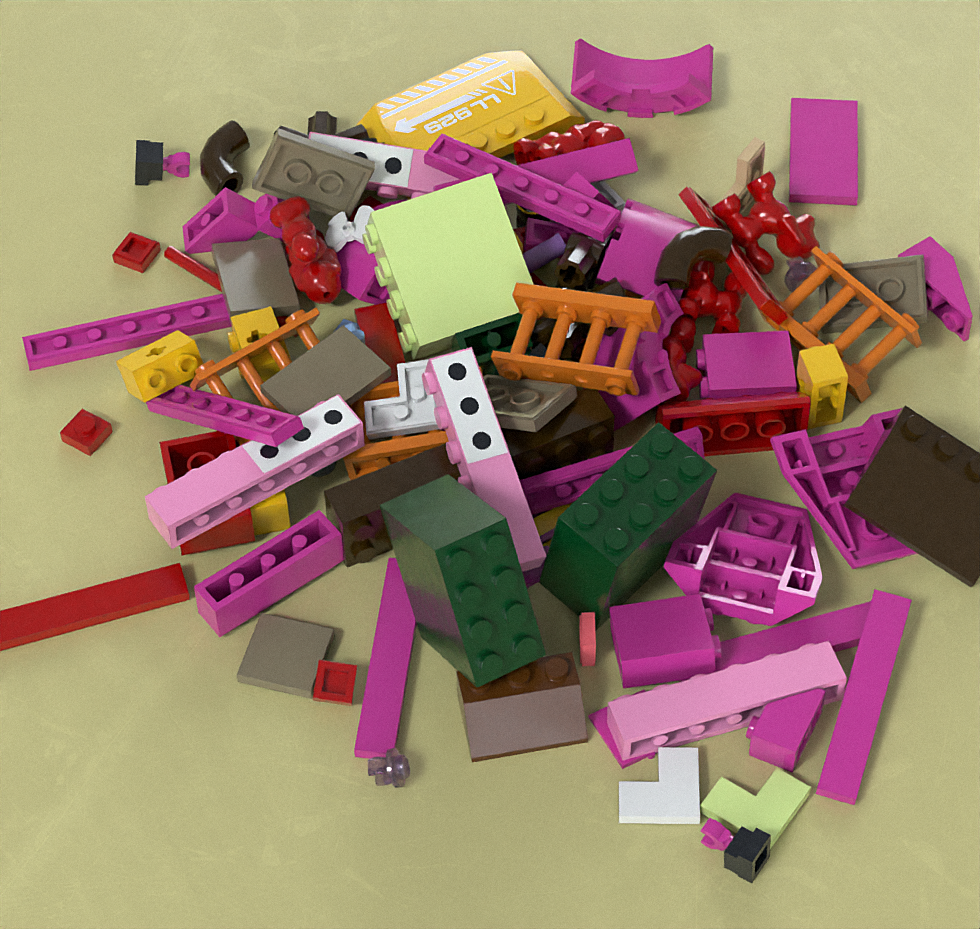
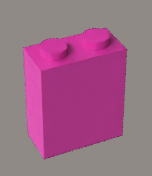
M789 331L703 334L702 349H696V369L699 371L703 370L704 375L702 377L703 380L699 384L700 399L796 392L797 384Z
M701 594L609 607L611 637L623 689L686 680L698 674L707 675L715 673V659L721 658V646L718 635L711 636L710 631H714L713 615L711 608L704 609Z

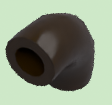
M234 120L227 122L207 139L200 154L202 179L215 196L225 187L238 193L243 184V176L233 166V162L239 154L249 149L250 143L243 128Z
M695 226L676 234L661 251L655 270L654 284L659 287L667 283L670 290L687 289L690 284L693 267L697 263L707 261L721 264L726 260L732 245L731 233L718 227Z

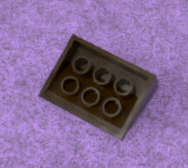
M905 405L884 430L844 507L961 582L972 587L980 576V453Z

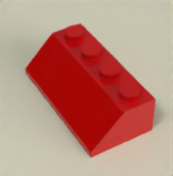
M801 391L742 395L739 397L716 399L706 398L703 400L681 402L670 401L656 406L655 425L659 422L673 434L698 427L702 433L704 457L774 451L770 441L772 437L805 429L807 431L811 401L810 397Z

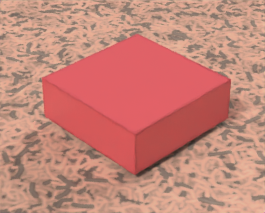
M595 612L581 613L579 615L580 664L582 666H595Z

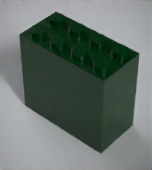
M658 422L558 517L539 583L577 616L581 615V613L595 612L596 631L610 618L609 607L623 605L664 565L673 542L698 522L717 469Z
M449 474L380 505L421 638L476 688L546 655L506 517Z

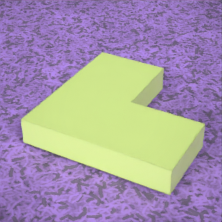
M779 768L775 769L756 796L721 777L701 803L700 813L718 821L734 833H737L741 826L752 832L758 828L770 834L771 849L810 795L811 787Z

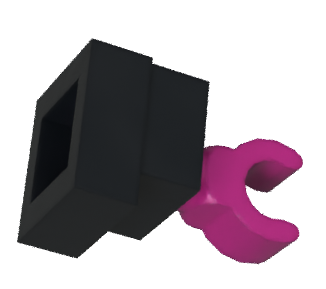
M136 140L135 185L148 186L149 180H162L163 171L181 178L189 177L190 153L178 152L174 155L163 157V142Z
M709 818L700 830L705 834L701 840L703 845L711 849L724 851V868L750 883H753L770 857L771 835L758 828L752 832L741 826L736 835L733 836L721 823Z

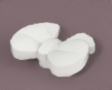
M362 205L355 215L354 222L348 221L345 212L335 215L328 223L329 228L325 236L328 248L338 252L347 241L353 240L364 244L362 234L366 233L365 225L368 223L370 213L374 210L370 206Z

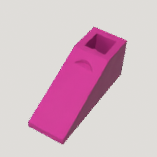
M929 236L898 254V257L924 256L928 310L933 312L949 331L957 334L965 342L969 339L973 315L954 257Z

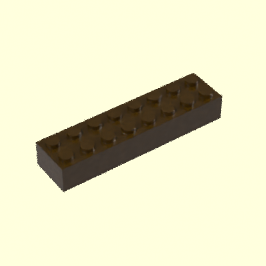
M585 388L578 391V397L537 432L501 428L519 480L614 451L615 416L598 390ZM446 443L324 491L327 519L342 535L343 562L347 568L358 563H366L378 555L393 550L380 509L381 504L448 474L458 481L461 474L457 463L452 464L449 460Z

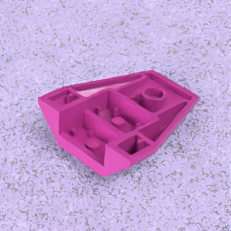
M902 408L873 414L862 426L813 437H808L805 429L774 436L770 439L783 476L852 569L918 554L844 507L884 430Z
M736 492L673 542L664 563V569L686 596L701 594L704 609L711 608L712 614L726 615L746 620L751 624L772 626L814 605L823 578L807 509Z

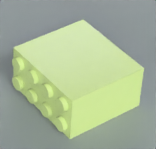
M492 173L370 213L367 225H365L366 233L362 234L368 254L374 253L378 266L374 267L378 283L381 287L386 286L390 299L386 300L391 318L399 320L402 332L398 333L401 346L405 353H411L413 361L452 348L451 339L455 333L519 313V309L512 296L516 283L534 285Z

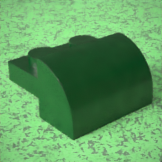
M519 312L455 333L451 339L452 351L456 352L472 347L478 366H481L483 376L486 374L500 376L491 358L492 352L494 350L510 353L523 314ZM531 338L525 355H529L531 352L530 347L533 346Z

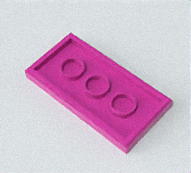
M791 98L789 202L857 205L858 101Z

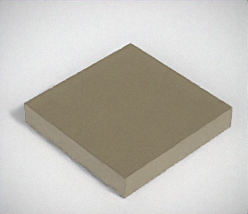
M261 613L237 672L238 682L312 699L318 661H326L335 637L334 629Z

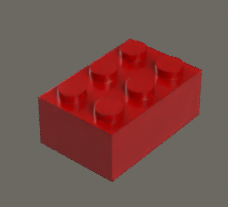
M214 431L159 442L167 484L184 476L190 470L215 460L222 453L237 448L234 435ZM250 508L181 544V555L255 541Z

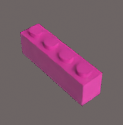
M320 510L316 511L195 585L194 591L198 613L219 637L225 635L342 562L344 554L341 533Z

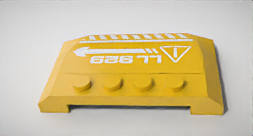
M521 50L486 53L375 103L357 125L362 124L367 130L369 138H376L378 143L385 142L388 145L428 151L441 134H445L501 158L514 152V143L519 139L528 138L533 141L549 132L564 134L575 124H585V118Z

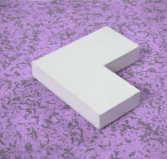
M429 359L397 364L399 397L364 402L366 434L369 440L439 429L434 416V408L437 406L433 394L427 395L422 381V374L425 373Z
M658 747V782L619 781V823L700 824L698 748Z

